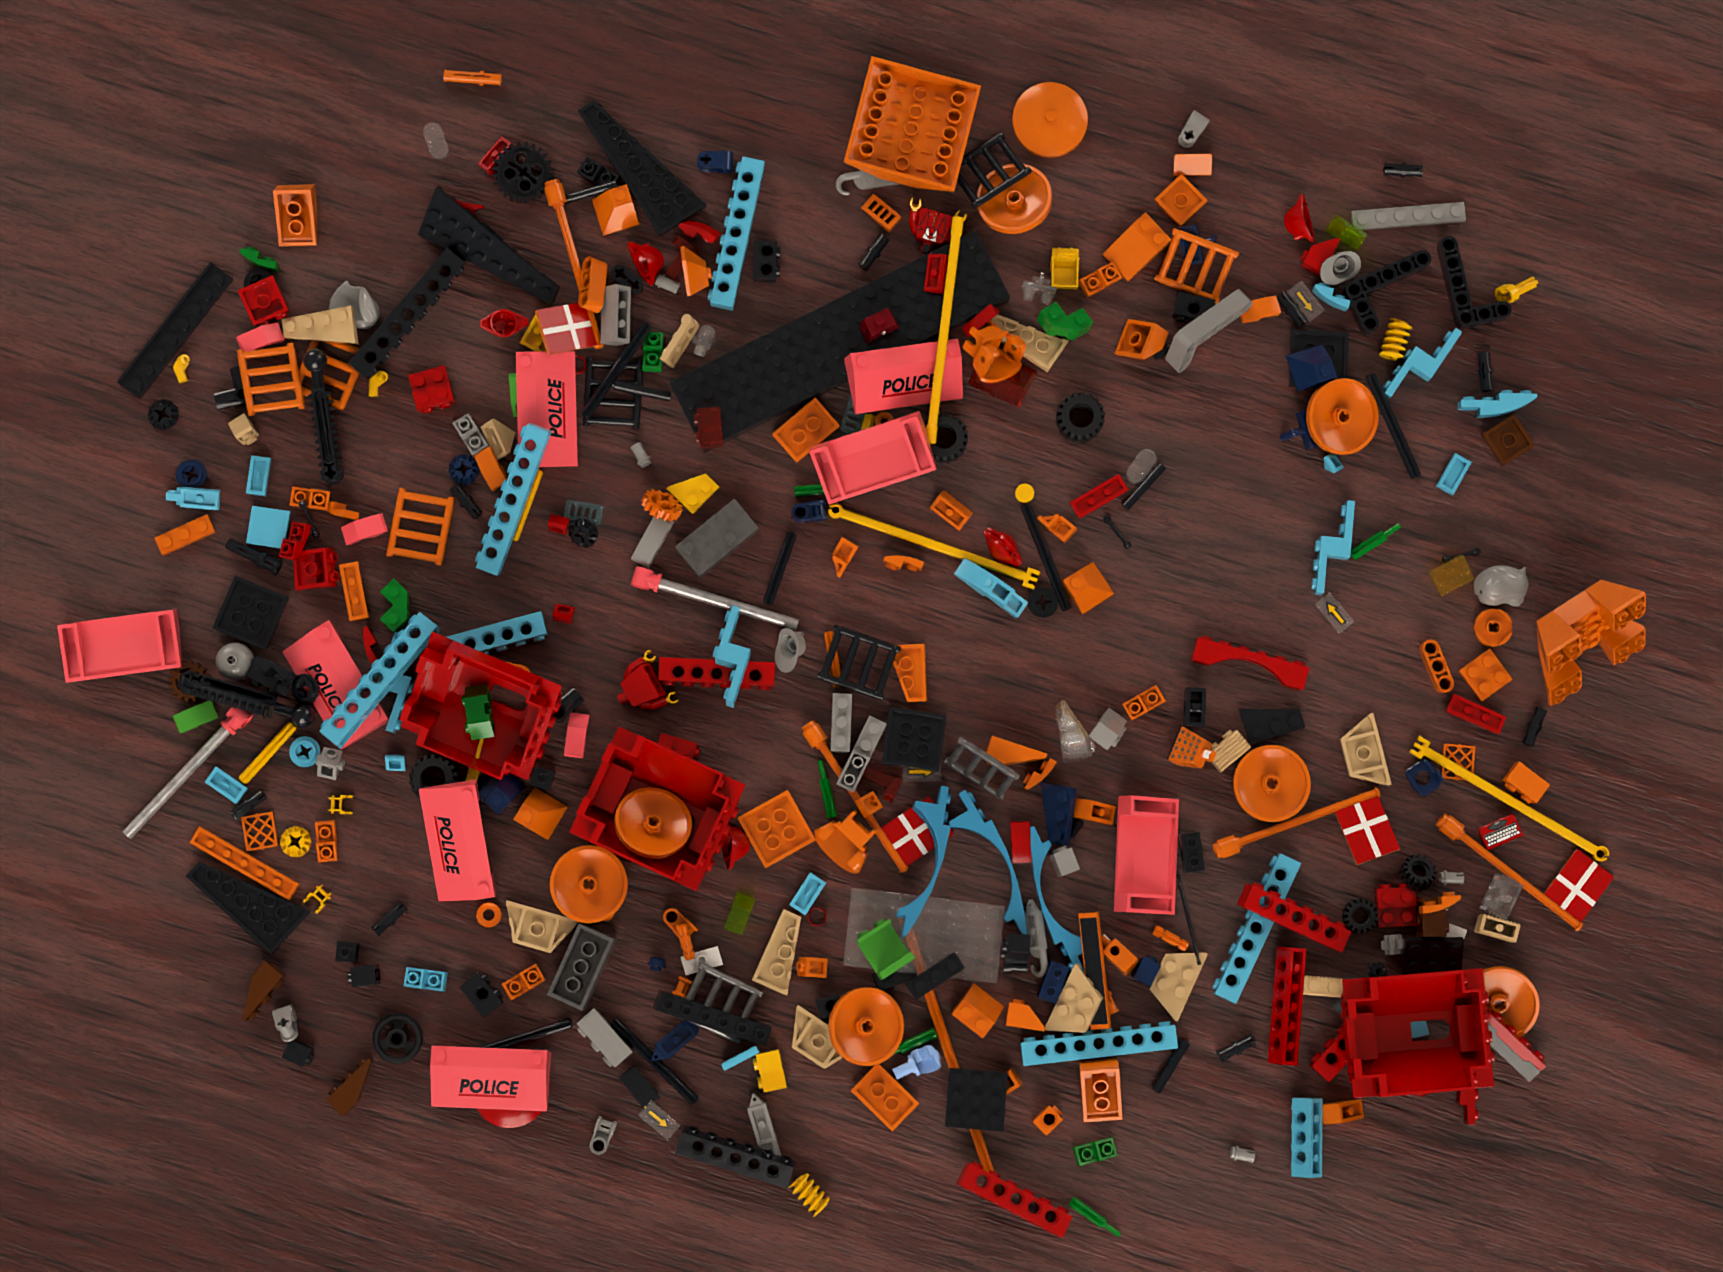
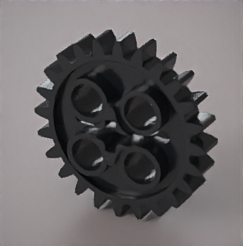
M519 141L517 142V147H514L511 143L510 150L504 147L503 151L505 154L498 153L497 155L500 157V160L494 159V162L498 165L492 167V170L497 171L492 177L498 179L494 185L500 184L501 187L498 189V192L504 190L503 197L505 198L507 195H510L511 202L514 198H517L518 204L521 202V199H524L527 204L529 198L535 202V195L541 198V191L545 192L544 183L554 177L549 174L553 168L548 167V164L552 161H546L545 158L548 154L541 155L542 148L536 151L535 144L530 148L528 147V142L521 146ZM517 155H524L526 162L524 164L517 163ZM509 162L514 163L520 170L525 168L527 170L526 174L536 180L537 183L534 184L525 175L520 177L519 170L512 167ZM533 166L541 169L539 176H534L531 173ZM511 169L514 172V178L507 179L504 175L505 170ZM521 181L529 183L530 188L528 191L520 189L519 184Z

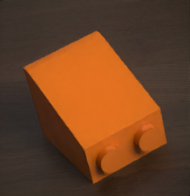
M973 983L950 1014L983 1039L995 1024L1004 1006Z

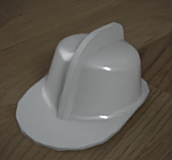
M1352 251L1333 254L1321 266L1320 277L1322 281L1327 285H1336L1354 278L1361 268L1360 257Z
M784 628L780 631L775 651V663L780 671L785 673L791 672L797 663L798 657L805 652L806 642L803 632H795L790 628Z

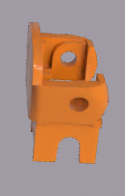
M990 320L986 325L987 327L981 330L971 327L969 333L975 338L976 344L974 345L969 340H966L962 347L974 358L973 367L979 379L987 383L999 382L1017 374L1022 366L1020 361L1026 350V344L1020 336L1009 335L1010 332L1007 330L1003 331ZM1003 337H1007L1006 343L1001 350L999 345Z
M854 810L842 823L840 821L836 823L833 820L814 830L815 839L827 856L844 870L855 874L861 872L868 856L866 851L868 847L865 844L878 831L875 828L869 832L854 818L858 813L857 810Z

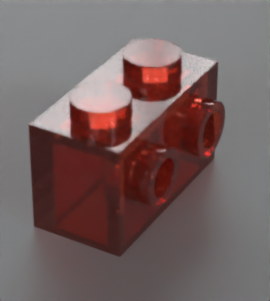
M720 406L697 408V414H693L694 426L698 425L699 433H695L696 445L700 444V449L724 448Z

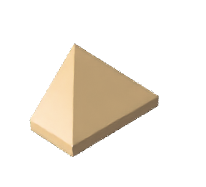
M491 419L481 426L488 445L494 449L497 460L499 461L508 455L511 451L516 432L496 419Z

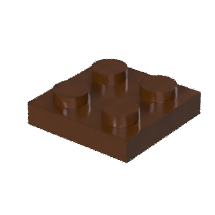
M1515 414L1482 434L1483 439L1501 466L1506 465L1535 446Z

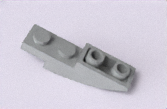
M869 715L836 785L854 793L887 725L886 723Z

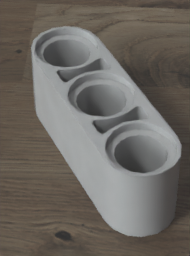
M653 517L631 560L648 569L672 528L674 520L670 522L668 519L663 521L660 517L659 519Z

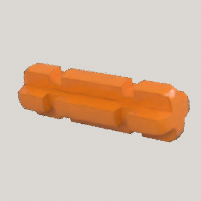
M685 923L679 924L676 929L679 933L684 958L689 961L695 958L690 934H688V926Z
M1155 926L1152 932L1154 936L1161 937L1162 940L1173 946H1178V949L1185 951L1189 946L1188 941L1181 940L1179 936L1168 930L1165 931L1160 926Z

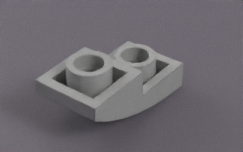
M469 413L452 423L473 458H475L474 455L489 447Z

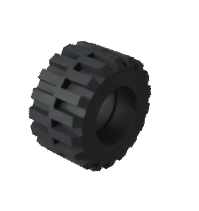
M1076 392L1072 396H1067L1061 402L1056 414L1057 428L1059 427L1061 435L1064 434L1067 440L1072 439V442L1080 441V443H1084V441H1090L1093 437H1096L1102 429L1105 421V411H1103V405L1099 404V400L1097 398L1094 399L1092 394L1085 395V392L1080 394ZM1074 408L1086 409L1091 415V423L1087 427H1076L1069 419L1071 410Z
M941 413V415H938V429L950 430L955 436V442L953 446L947 449L939 448L935 444L930 445L934 460L938 461L939 464H942V462L948 464L962 456L967 446L968 432L965 429L964 423H961L958 417L954 418L952 414L945 415V413Z
M436 754L426 755L422 759H418L417 763L412 766L411 773H409V785H411L412 792L419 799V788L426 787L424 785V775L431 768H439L444 772V784L460 782L459 772L455 764L449 759Z

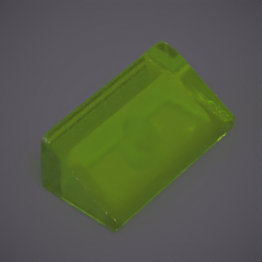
M1338 215L1334 216L1325 230L1356 250L1359 249L1368 235Z
M737 892L724 929L743 935L756 899Z

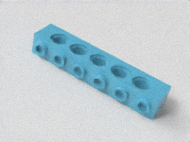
M539 611L447 636V638L464 645L468 641L474 640L476 643L474 649L489 655L488 651H505L508 649L507 646L515 644V647L526 645V641L529 640L534 642L542 641L545 639L544 636L548 635L543 613ZM525 625H530L532 628L531 633L528 635L522 634V628ZM507 630L513 632V637L510 640L503 638V634ZM488 635L494 636V642L491 645L485 644V638Z

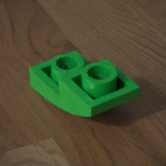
M254 247L240 248L239 252L252 264L271 272H279L280 265L275 259L270 257L262 259V254Z
M649 332L644 339L643 372H662V360L659 358L663 352L664 333Z
M1113 1137L1072 1147L1077 1166L1118 1156Z

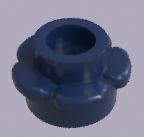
M650 957V961L647 962L651 970L661 971L662 968H666L665 959Z

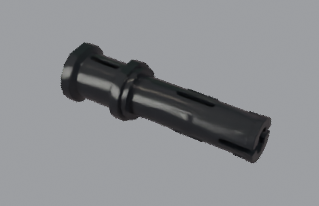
M231 538L226 543V549L256 563L258 568H264L272 572L274 576L278 575L282 568L283 561L270 557L266 552L260 553Z

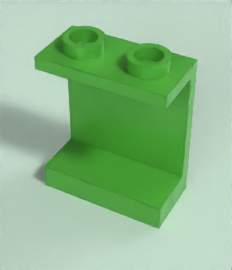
M883 918L873 924L875 928L871 931L866 929L857 935L859 939L855 941L880 980L885 979L915 959L912 952L907 950L890 924L891 920L885 921Z

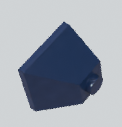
M1323 345L1286 355L1297 392L1322 385L1327 381L1337 378L1332 359Z
M511 773L509 775L505 774L502 780L485 774L477 782L480 798L498 815L526 788Z

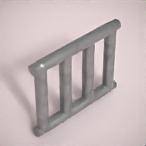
M959 737V744L950 758L947 757L944 760V763L1000 800H1004V793L1014 780L1019 779L1020 775L967 739ZM965 748L975 754L966 768L956 762ZM981 759L991 764L983 778L972 773ZM1000 770L1007 777L997 789L989 784V781L995 772Z
M700 962L697 967L699 971L686 998L694 999L707 973L715 977L716 980L704 1004L712 1006L724 981L732 985L733 988L723 1010L730 1012L740 990H743L751 995L741 1016L749 1018L757 998L763 995V991ZM696 1024L737 1044L741 1041L739 1037Z

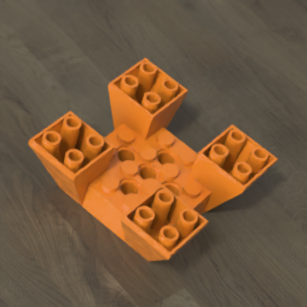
M1600 580L1537 620L1538 655L1547 701L1550 707L1555 703H1561L1566 696L1571 693L1574 694L1581 689L1582 670L1574 660L1586 649L1593 648L1599 643L1611 663L1616 665L1617 663H1623L1628 659L1629 655L1634 652L1638 653L1644 648L1646 628L1633 621V619L1642 617L1646 612V593L1644 591Z

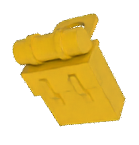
M1052 248L1050 259L1051 289H1078L1079 249Z

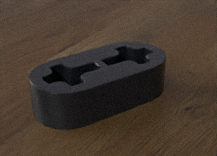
M617 265L612 269V278L618 285L631 287L628 283L629 281L634 284L638 282L639 289L631 290V295L636 296L643 291L642 281L623 265ZM623 270L626 280L622 277L616 278V271L621 272Z

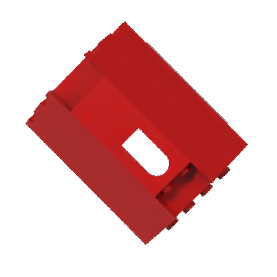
M432 631L427 647L420 655L415 670L418 675L411 696L405 702L399 719L402 720L401 727L419 734L416 745L494 778L502 780L505 774L509 775L511 773L529 780L537 760H541L545 752L543 747L547 744L551 735L548 730L553 727L556 721L554 713L559 711L562 704V686ZM495 683L524 696L527 706L522 710L492 699L491 712L495 723V736L484 738L479 759L476 758L480 739L471 740L470 733H466L465 730L467 718L465 707L462 704V695L465 693V687L488 684L491 693Z
M618 727L612 742L608 744L601 759L602 763L586 797H583L576 812L577 816L569 833L697 891L707 870L711 871L715 863L713 860L714 854H719L723 843L720 842L723 835L727 836L730 831L731 825H729V822L737 816L740 809L737 805L745 784L643 736ZM652 787L664 789L680 798L695 819V826L691 830L686 845L676 854L662 859L641 857L628 850L619 840L614 827L617 807L627 794L637 789Z
M1483 968L1342 979V1012L1339 1018H1343L1346 1057L1343 1058L1344 1062H1347V1074L1349 1082L1352 1084L1353 1098L1389 1097L1494 1087L1492 1062L1495 1061L1494 1051L1490 1047L1493 1036L1488 1027V1023L1491 1022V1016L1486 1007V1003L1489 1002L1488 992L1485 991ZM1444 1020L1449 1025V1034L1443 1039L1412 1041L1410 1022Z

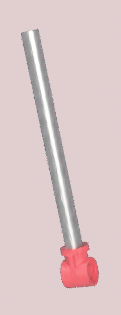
M636 566L630 584L643 590L653 589V592L656 593L658 589L729 611H731L733 605L740 607V614L796 630L799 619L663 579L662 574L656 575L654 571Z
M231 707L226 713L227 718L220 722L222 726L122 832L131 839L230 733L235 735L238 728L242 729L253 718L251 712Z

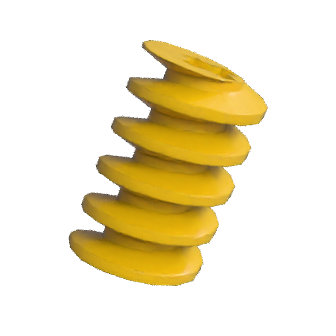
M1390 318L1392 323H1389L1387 326L1389 330L1385 333L1387 337L1383 340L1385 344L1381 346L1383 351L1379 353V356L1387 360L1397 361V358L1404 357L1399 351L1406 350L1401 345L1408 343L1403 338L1410 336L1406 330H1411L1412 327L1402 320Z
M806 1173L800 1175L788 1188L795 1187L792 1193H800L797 1198L798 1200L805 1198L803 1206L810 1204L808 1211L815 1210L816 1212L813 1215L815 1217L828 1205L830 1198H823L824 1191L817 1192L820 1187L819 1185L812 1187L814 1180L807 1181L809 1174Z

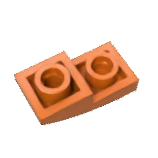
M1113 261L1081 278L1078 283L1088 298L1122 279V276Z
M1276 295L1252 300V306L1240 318L1242 323L1259 321L1261 318L1280 315L1281 310Z
M489 446L474 455L490 489L495 491L500 488L503 481L508 478L503 466L497 460L494 449Z
M292 486L289 505L300 508L299 502L305 500L307 502V509L328 511L330 491Z
M885 556L883 560L886 563L885 567L896 571V569L901 570L903 563L906 564L907 569L914 572L917 570L921 571L924 565L923 561L906 556Z
M1155 685L1122 705L1133 721L1166 702V699L1159 687Z
M1051 758L1048 762L1044 760L1039 769L1042 771L1041 774L1033 771L1032 775L1028 773L1023 781L1026 784L1024 789L1029 790L1041 782L1054 768L1057 761Z
M335 820L316 821L318 862L337 861L338 849Z
M1443 892V896L1438 897V905H1436V901L1424 902V906H1419V914L1432 913L1450 907L1461 899V895H1455V892Z
M534 964L502 983L501 986L509 1000L512 1001L544 982L545 978L537 964Z

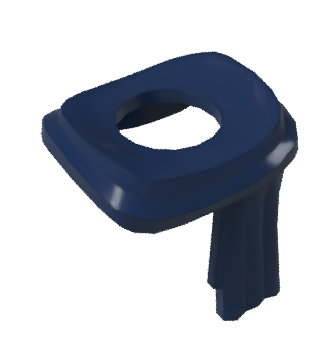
M1427 759L1420 760L1406 771L1409 783L1420 796H1427L1441 785V781L1444 780L1441 773L1437 772ZM1419 771H1426L1430 775V782L1425 786L1419 785L1416 782L1415 776Z

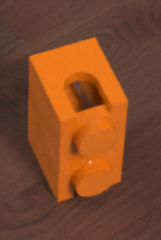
M1520 761L1514 763L1502 780L1508 790L1513 793L1515 791L1521 795L1520 799L1527 804L1537 803L1550 786L1549 783Z

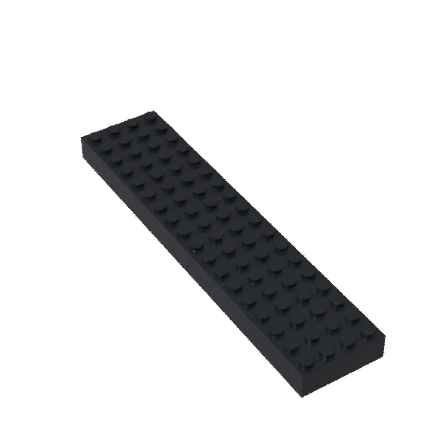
M976 230L960 238L949 331L969 322L989 304L998 308L1010 300V295ZM950 243L929 254H946L949 256ZM928 254L670 381V387L703 452L706 453L815 397L849 382L844 358L850 353L922 344L939 337L944 294L923 291ZM885 308H889L900 328L867 344L859 329L863 319Z

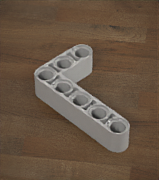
M1237 289L1180 329L1173 338L1165 360L1178 373H1181L1190 364L1197 346L1244 314L1252 306L1253 302L1240 289Z

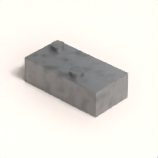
M733 499L676 545L675 548L701 579L759 532V528L740 504Z
M579 923L547 995L581 1011L586 1010L617 938L584 923Z

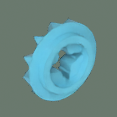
M307 736L297 738L291 744L289 750L291 760L300 767L313 766L316 763L317 755L321 753L317 741ZM301 745H303V747H305L306 749H311L308 752V757H306L305 755H300V753L303 751Z

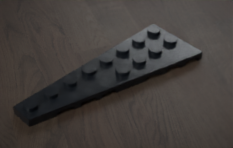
M594 100L578 110V113L624 183L627 184L631 194L659 236L664 235L707 207L705 202L697 197L691 189L672 174L664 164L645 149Z
M438 185L435 188L418 235L444 249L448 248L455 255L552 305L560 286L546 274L534 268L528 259L525 260L521 257L514 247H509L501 236L484 222L477 220L470 210L464 209L456 202L457 199L453 196L450 197Z

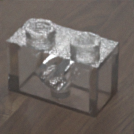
M1495 874L1479 908L1493 917L1507 920L1523 885L1510 877Z

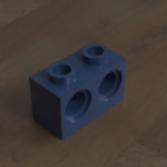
M1050 960L1048 971L1044 975L1037 997L1057 1004L1070 967Z

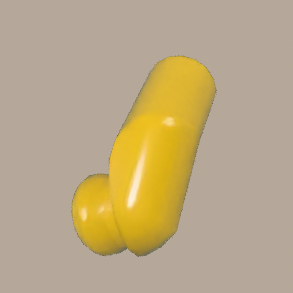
M186 354L180 355L173 365V370L179 383L188 381L185 370L190 362V358Z
M379 371L369 379L368 396L378 397V387L388 379L386 372Z

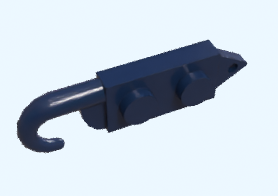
M683 1020L655 1044L656 1047L651 1061L668 1060L698 1034V1025Z

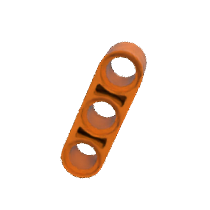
M590 256L585 258L582 264L578 304L584 309L599 313L604 304L607 264Z
M1430 639L1421 643L1419 653L1435 691L1440 694L1451 691L1454 687V680L1438 642ZM1426 644L1432 645V654L1426 652ZM1433 662H1438L1440 664L1441 668L1439 672L1433 669ZM1441 679L1448 683L1446 690L1440 687Z

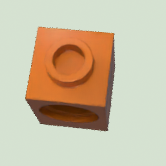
M1047 1105L1032 1122L1047 1136L1063 1121L1060 1117L1062 1112L1055 1105L1052 1108L1050 1105ZM1049 1113L1054 1116L1053 1123L1045 1124L1044 1116Z

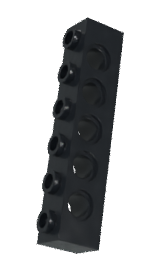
M660 989L653 1005L656 1011L766 1046L772 1029L767 1024Z
M684 1126L675 1153L788 1189L796 1163L789 1156L775 1155L770 1150L756 1149L751 1144L737 1143L735 1139L718 1137L716 1133H706L694 1126ZM695 1141H701L704 1146H697ZM719 1147L722 1149V1152L718 1153L713 1148ZM732 1153L740 1154L741 1158H734ZM751 1159H757L760 1163L753 1164ZM769 1165H776L778 1170H772Z

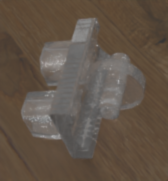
M1041 272L1040 277L1032 276V282L1023 281L1021 290H1023V300L1033 301L1034 293L1042 294L1040 303L1050 305L1053 297H1055L1057 288L1047 286L1050 285L1051 280L1045 279V273Z
M703 325L699 329L698 335L692 341V343L696 344L693 354L705 357L709 349L715 345L716 340L713 339L715 337V329L712 326Z

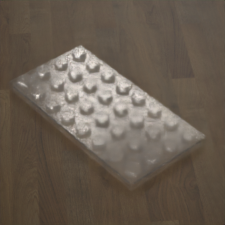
M851 888L843 966L873 969L855 942L859 939L857 935L866 929L871 931L875 928L873 924L883 918L885 921L891 920L890 924L900 938L903 918L896 917V912L899 908L910 904L919 896ZM928 897L919 917L907 936L900 938L907 950L912 952L915 959L895 972L919 975L955 952L965 969L951 978L996 984L1005 906Z

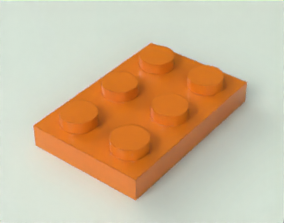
M815 397L772 433V436L797 464L810 453L809 451L812 446L821 444L840 428V425Z
M880 1064L874 1065L850 1090L892 1132L919 1105V1102Z

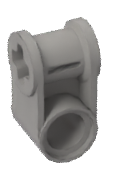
M1194 110L1179 135V145L1183 148L1192 147L1206 128L1210 119ZM1187 135L1190 136L1189 140L1185 139Z
M292 1004L273 1010L275 1027L280 1031L282 1040L284 1042L293 1041L298 1036L297 1017Z
M602 1116L598 1117L590 1142L592 1153L600 1155L607 1151L617 1126L616 1121L610 1122L602 1119ZM597 1140H601L604 1143V1149L600 1152L594 1149V1143Z

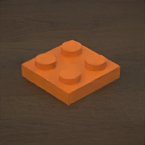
M1182 174L1154 199V202L1179 227L1184 225L1208 201Z
M1491 649L1486 650L1458 671L1480 702L1513 680Z

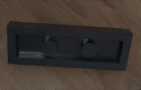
M953 952L905 984L914 999L917 1000L965 969L956 953Z

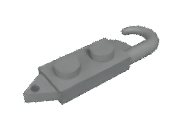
M862 170L844 173L836 180V189L842 195H850V192L844 191L841 187L842 182L847 180H854L856 187L861 190L898 185V183L877 178Z
M1033 899L1028 900L1025 912L1027 934L1030 935V953L1033 957L1040 958L1041 970L1039 972L1036 971L1034 965L1030 967L1036 977H1043L1048 971L1046 952L1048 948L1042 910L1039 911Z
M753 1093L747 1111L757 1144L761 1149H772L775 1155L781 1156L767 1103L763 1102ZM772 1164V1165H769V1167H770L771 1169L777 1167L776 1165H773V1164Z

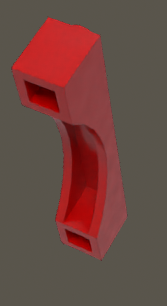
M1202 635L1201 638L1198 637L1195 640L1190 659L1191 662L1210 666L1225 660L1250 661L1268 670L1278 679L1282 686L1299 691L1304 690L1310 668L1306 667L1304 662L1294 660V663L1286 661L1287 658L1277 655L1275 658L1269 657L1267 652L1257 650V653L1249 651L1250 648L1240 645L1238 648L1232 647L1230 642L1220 640V643H1217L1208 636Z

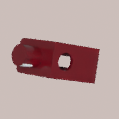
M885 308L863 319L859 326L867 344L900 328L889 308Z

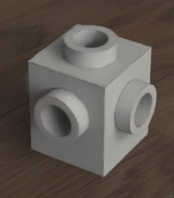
M324 747L322 753L318 754L316 759V765L318 766L317 776L336 780L339 771H343L345 766V759H342L343 751Z

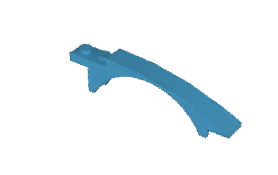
M946 786L939 788L937 804L915 801L912 810L921 817L932 835L936 858L934 872L925 891L916 900L899 908L896 912V917L903 918L900 938L907 936L932 892L944 859L951 827L943 825V823H947L948 812L945 811L946 804H950L951 793H948L949 787Z
M964 790L958 796L967 811L949 821L948 824L951 826L950 828L967 829L982 835L1000 851L1008 866L1011 877V897L1003 919L1006 923L1014 920L1021 934H1027L1019 884L1007 849L992 819L986 823L983 821L986 817L980 808L977 810L973 804L976 802L971 792L967 793Z
M1032 826L1030 827L1031 864L1040 909L1042 910V915L1053 944L1062 943V946H1060L1061 952L1064 957L1068 956L1071 962L1068 964V967L1072 971L1076 963L1082 967L1078 955L1083 953L1081 937L1073 935L1061 927L1051 916L1044 903L1041 893L1040 875L1044 858L1052 845L1049 840L1042 843L1035 827Z

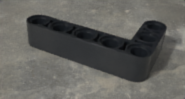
M1452 236L1444 237L1437 245V252L1455 325L1459 329H1468L1505 320L1512 312L1511 305L1506 301L1476 307L1472 306L1458 243ZM1443 243H1449L1451 245V250H1446L1443 246ZM1453 261L1456 267L1450 268L1447 262ZM1452 279H1457L1460 282V286H1454ZM1456 297H1461L1464 300V305L1458 304ZM1497 308H1503L1505 310V315H1500L1497 311ZM1479 312H1485L1487 319H1482L1479 316ZM1461 315L1467 316L1468 319H1469V322H1468V323H1463V322L1461 321L1460 316H1461Z
M1420 250L1347 284L1343 290V296L1350 300L1349 309L1361 333L1371 335L1379 327V320L1367 295L1424 270L1431 262V255L1428 251ZM1417 257H1423L1425 264H1420L1417 261ZM1405 264L1408 267V272H1403L1400 269V265ZM1383 272L1390 273L1391 279H1385ZM1366 280H1372L1374 287H1368ZM1354 287L1357 290V295L1350 294L1349 288ZM1357 304L1364 305L1365 312L1358 311ZM1365 321L1372 322L1373 329L1366 328Z

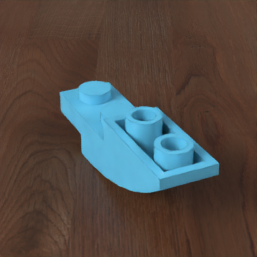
M1502 390L1501 393L1495 396V400L1493 397H1483L1482 400H1475V397H1463L1458 402V410L1476 411V418L1501 416L1526 406L1537 398V394H1532L1530 390H1523L1520 393H1513L1512 390Z
M965 558L954 572L955 576L982 596L988 597L1014 618H1018L1028 604L1009 585Z

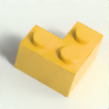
M775 1049L756 1054V1058H753L755 1071L759 1070L761 1076L757 1078L759 1089L763 1088L764 1092L787 1088L780 1050Z

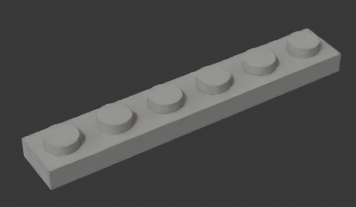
M1464 202L1351 211L1352 231L1466 221Z

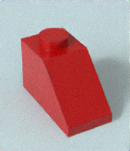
M1334 238L1312 245L1309 250L1305 249L1300 258L1303 261L1301 267L1320 276L1322 264L1333 255L1340 239Z

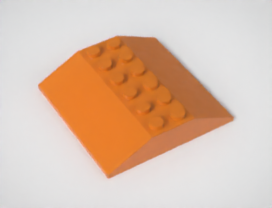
M871 56L844 163L877 178L913 188L954 192L981 85Z

